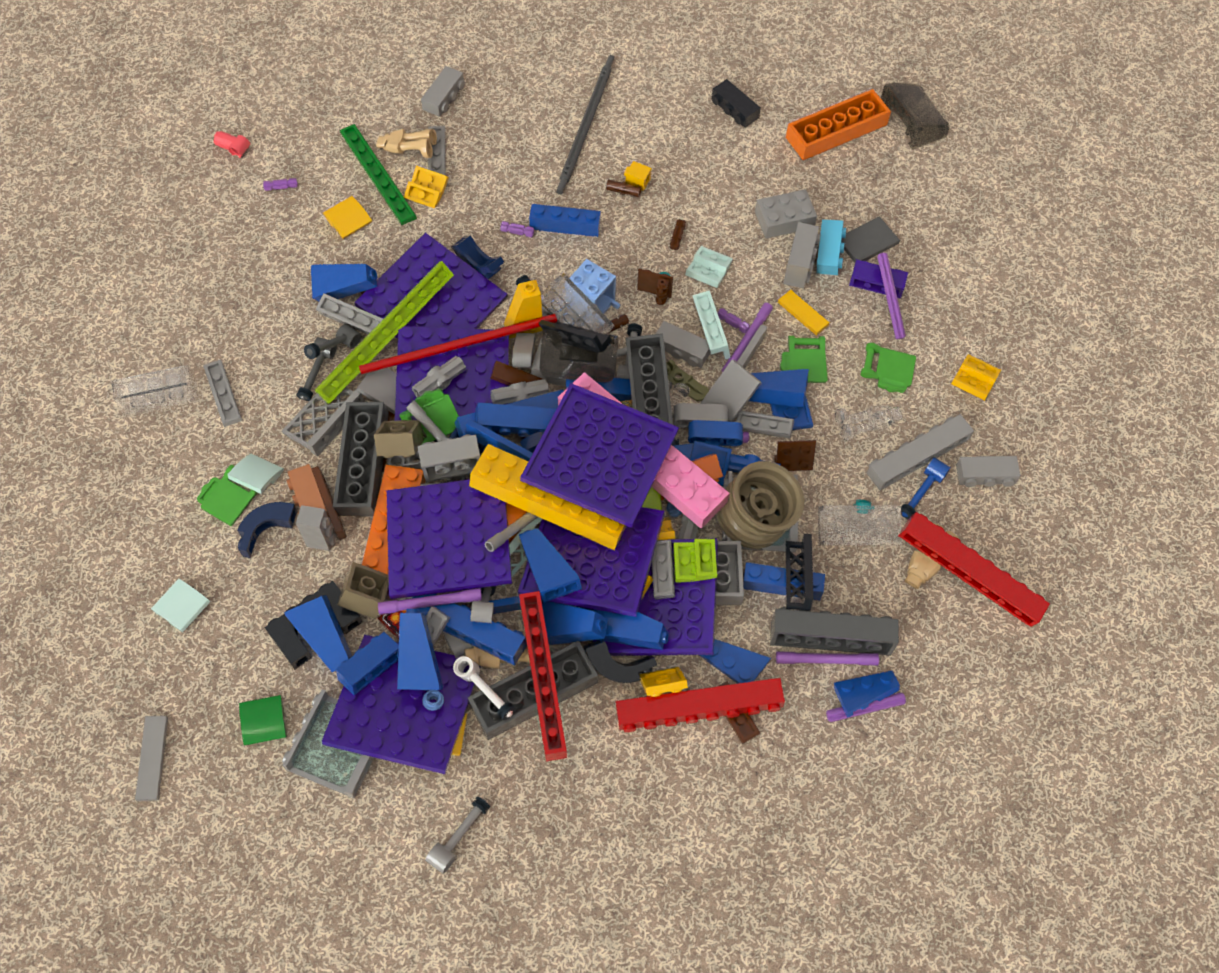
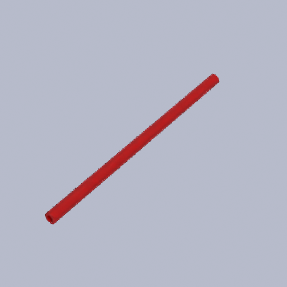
M551 314L359 365L360 373L362 375L538 328L540 327L539 322L541 320L557 323L556 314Z

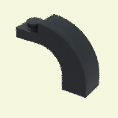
M603 639L583 646L594 668L601 675L615 682L633 683L641 681L639 672L642 674L648 673L653 670L652 667L657 666L656 660L652 655L629 663L617 662L610 656L606 642Z

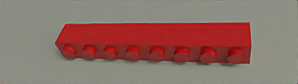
M915 512L898 535L1031 627L1041 621L1050 605L1043 596L1028 589L1027 585L1012 578L1008 572L996 567L992 561L980 556L976 550L961 543L960 539L945 532L941 526L935 525L923 514Z
M540 591L519 594L546 762L567 758V749Z
M774 678L668 693L656 697L646 696L618 700L615 702L619 730L634 732L636 728L644 727L649 730L656 728L657 725L664 724L667 727L677 725L678 722L686 721L687 724H692L700 719L713 721L721 716L734 718L742 713H748V715L759 714L763 710L776 712L784 708L785 699L781 679Z

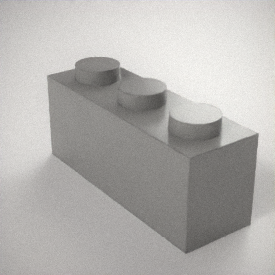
M445 66L421 98L422 110L439 117L443 112H446L449 103L454 101L458 91L464 88L463 73Z
M663 321L656 334L663 333L665 352L670 353L676 359L687 361L693 367L698 366L702 368L711 353L707 340Z
M1017 456L960 457L956 464L959 485H965L966 487H974L976 485L992 487L996 484H1003V486L1009 487L1016 484L1020 478Z
M301 505L296 525L306 546L330 551L331 545H335L337 535L333 530L325 509Z

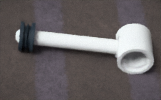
M466 656L459 657L454 662V673L465 681H473L499 709L498 715L503 720L509 719L515 713L516 708L510 702L505 703L479 676L480 668L476 662ZM470 665L469 670L464 673V668Z

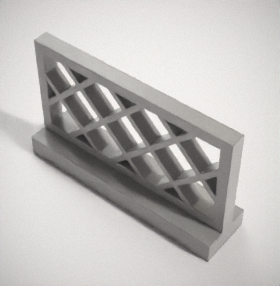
M345 387L337 396V403L328 404L324 400L325 405L315 407V403L324 399L316 393L282 430V433L306 447L318 457L343 430L346 402H365L362 394L358 391H352ZM349 395L346 401H341L340 396ZM338 408L334 414L329 415L328 409ZM325 410V416L316 417V412ZM312 413V419L303 420L305 414ZM326 421L322 427L316 428L317 422ZM313 424V429L304 431L303 425ZM300 426V432H289L293 427ZM313 434V437L308 442L304 441V436Z

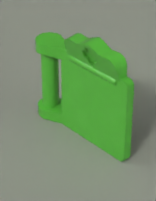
M788 336L789 352L782 353L781 371L809 369L808 383H826L828 379L825 336H819V338H795V336ZM795 345H819V349H795Z
M875 343L866 344L865 350L867 354L864 368L861 369V376L879 379L878 387L889 392L904 393L907 387H910L912 384L916 356L883 348ZM874 353H879L875 372L871 369Z
M438 388L433 391H425L422 396L415 399L427 416L445 435L454 431L456 428L455 421L459 415L448 394H444ZM408 410L399 414L401 420H412L411 416L413 415ZM421 423L426 434L422 444L436 440Z
M230 465L226 469L221 480L216 477L212 478L208 484L202 487L201 493L197 497V501L202 504V510L229 526H232L252 499L258 494L254 490L248 492L230 481L227 474L234 468V465Z

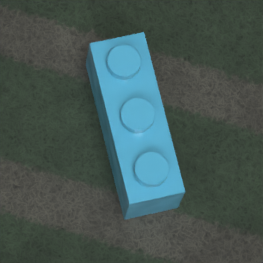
M822 219L817 273L838 275V270L842 269L843 258H840V253H844L845 243H842V238H846V228H843V220Z

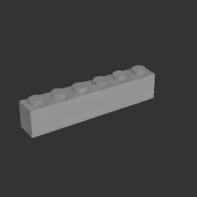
M961 414L956 417L951 416L944 424L940 426L935 425L928 433H921L914 441L910 443L905 442L898 450H891L884 458L872 461L869 464L867 475L881 491L928 464L934 457L938 458L968 441L974 430Z

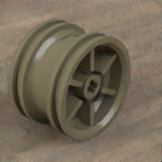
M768 461L750 463L725 488L729 492L728 502L717 513V519L725 534L733 541H741V546L750 549L769 547L800 519L804 510L803 490L794 475L786 468Z

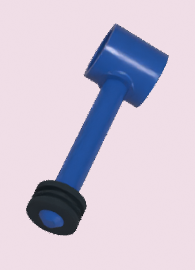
M934 457L924 471V474L928 476L910 502L901 506L898 510L899 514L908 520L916 512L914 508L934 481L941 483L951 467Z

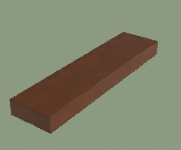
M318 466L311 468L335 533L340 540L344 539L347 535L339 515L333 508V498L325 477Z

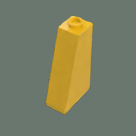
M537 280L518 284L504 321V327L542 317L541 293ZM538 327L520 333H536L543 330L541 329V327ZM517 333L509 335V339L515 338Z

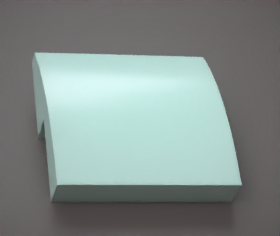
M701 246L695 253L694 259L687 268L685 275L718 288L733 258Z
M249 454L237 463L227 475L230 480L262 494L270 483L274 484L284 468L256 455Z
M178 579L151 609L167 620L172 626L183 632L210 601L190 585Z

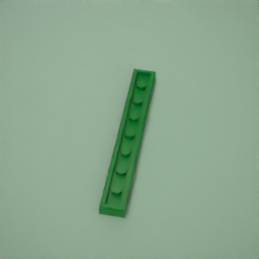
M352 124L341 129L340 134L401 226L417 219L416 214L356 125Z

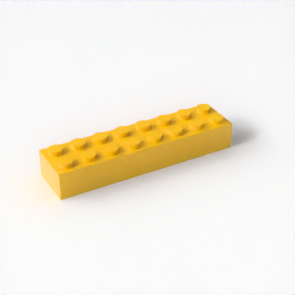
M490 444L486 446L470 474V487L615 550L626 525L520 481L528 461Z

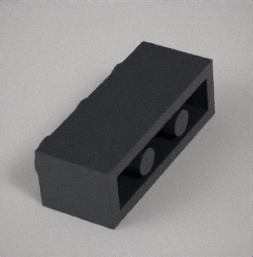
M728 79L712 89V102L715 105H719L725 114L733 117L737 124H741L746 128L759 119L761 107Z

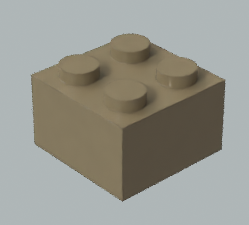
M418 420L383 421L374 434L377 456H384V458L401 455L406 458L414 456L418 451V446L424 441L421 422Z
M353 562L345 576L337 605L376 619L379 614L378 602L385 601L389 585V575Z

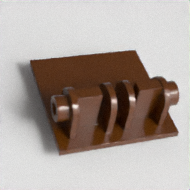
M638 269L637 290L656 294V303L664 305L667 298H672L674 277L650 270Z
M816 440L778 441L777 455H774V463L780 464V466L788 471L813 470Z

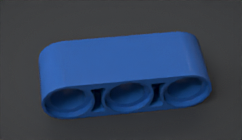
M693 420L688 424V442L694 443V440L700 442L710 441V444L718 446H740L743 444V424L727 421Z

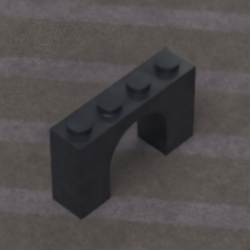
M334 581L323 584L317 592L307 595L301 603L286 610L288 611L320 596L327 595L338 623L345 634L363 623L357 612L337 605L341 590ZM285 614L279 618L272 619L264 627L294 670L312 658L299 640L297 629Z

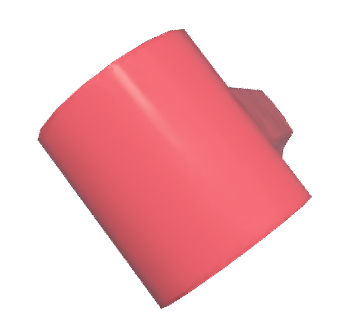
M217 131L215 134L214 144L229 150L233 156H239L238 158H241L250 146L249 140L242 135L235 137L223 131Z

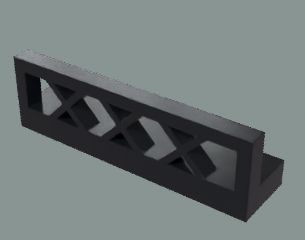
M545 320L539 322L547 339L602 354L612 341L609 335L562 322L552 323Z
M804 534L802 542L786 541L785 543L786 609L811 611L813 603L812 534ZM790 548L801 549V553L796 556L790 551ZM795 562L801 566V569L797 572L790 567ZM795 578L802 583L798 588L791 584V581ZM797 595L802 599V603L791 602V598Z

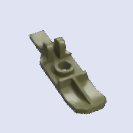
M670 359L666 362L668 381L693 400L702 401L709 392V388L700 384L692 375H688L680 369L673 360ZM676 375H680L681 378L678 379V378H676L675 376H676Z

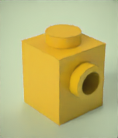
M633 161L630 167L627 166L625 169V182L641 186L642 191H644L651 180L652 168Z

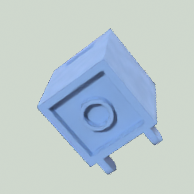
M586 259L565 282L566 308L594 325L597 322L604 326L606 321L601 317L610 306L616 309L620 307V304L615 301L616 276Z

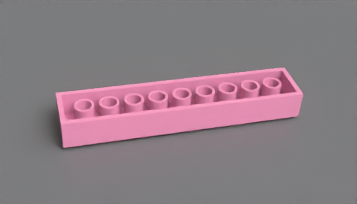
M585 372L572 383L621 403ZM566 390L558 396V405L560 404ZM671 445L652 488L702 529L727 504L729 492Z

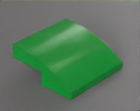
M281 695L239 703L244 746L287 737Z

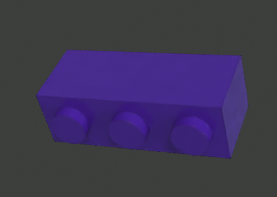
M856 259L849 286L886 295L880 266ZM891 268L897 298L901 299L908 272Z

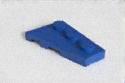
M714 639V655H699L737 684L755 681L771 660L767 656Z
M893 671L834 682V690L847 718L852 716L853 712L858 709L864 710L875 700L881 701L900 689V684Z

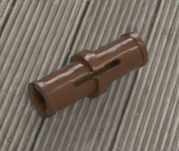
M608 179L606 184V190L618 192L620 195L627 194L635 197H640L641 186Z

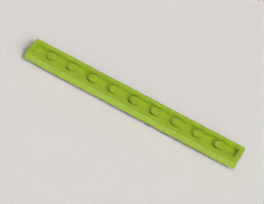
M439 261L315 389L328 404L360 373L359 365L369 363L395 337L398 330L403 328L452 278L454 274L443 261Z

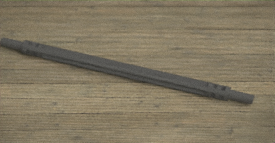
M613 55L608 56L606 64L602 67L560 175V183L556 190V193L559 195L563 194L566 183L571 178L612 71L611 66L615 58Z

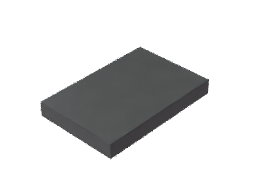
M880 216L847 232L846 238H842V243H845L844 250L854 262H856V259L866 261L900 242V239Z

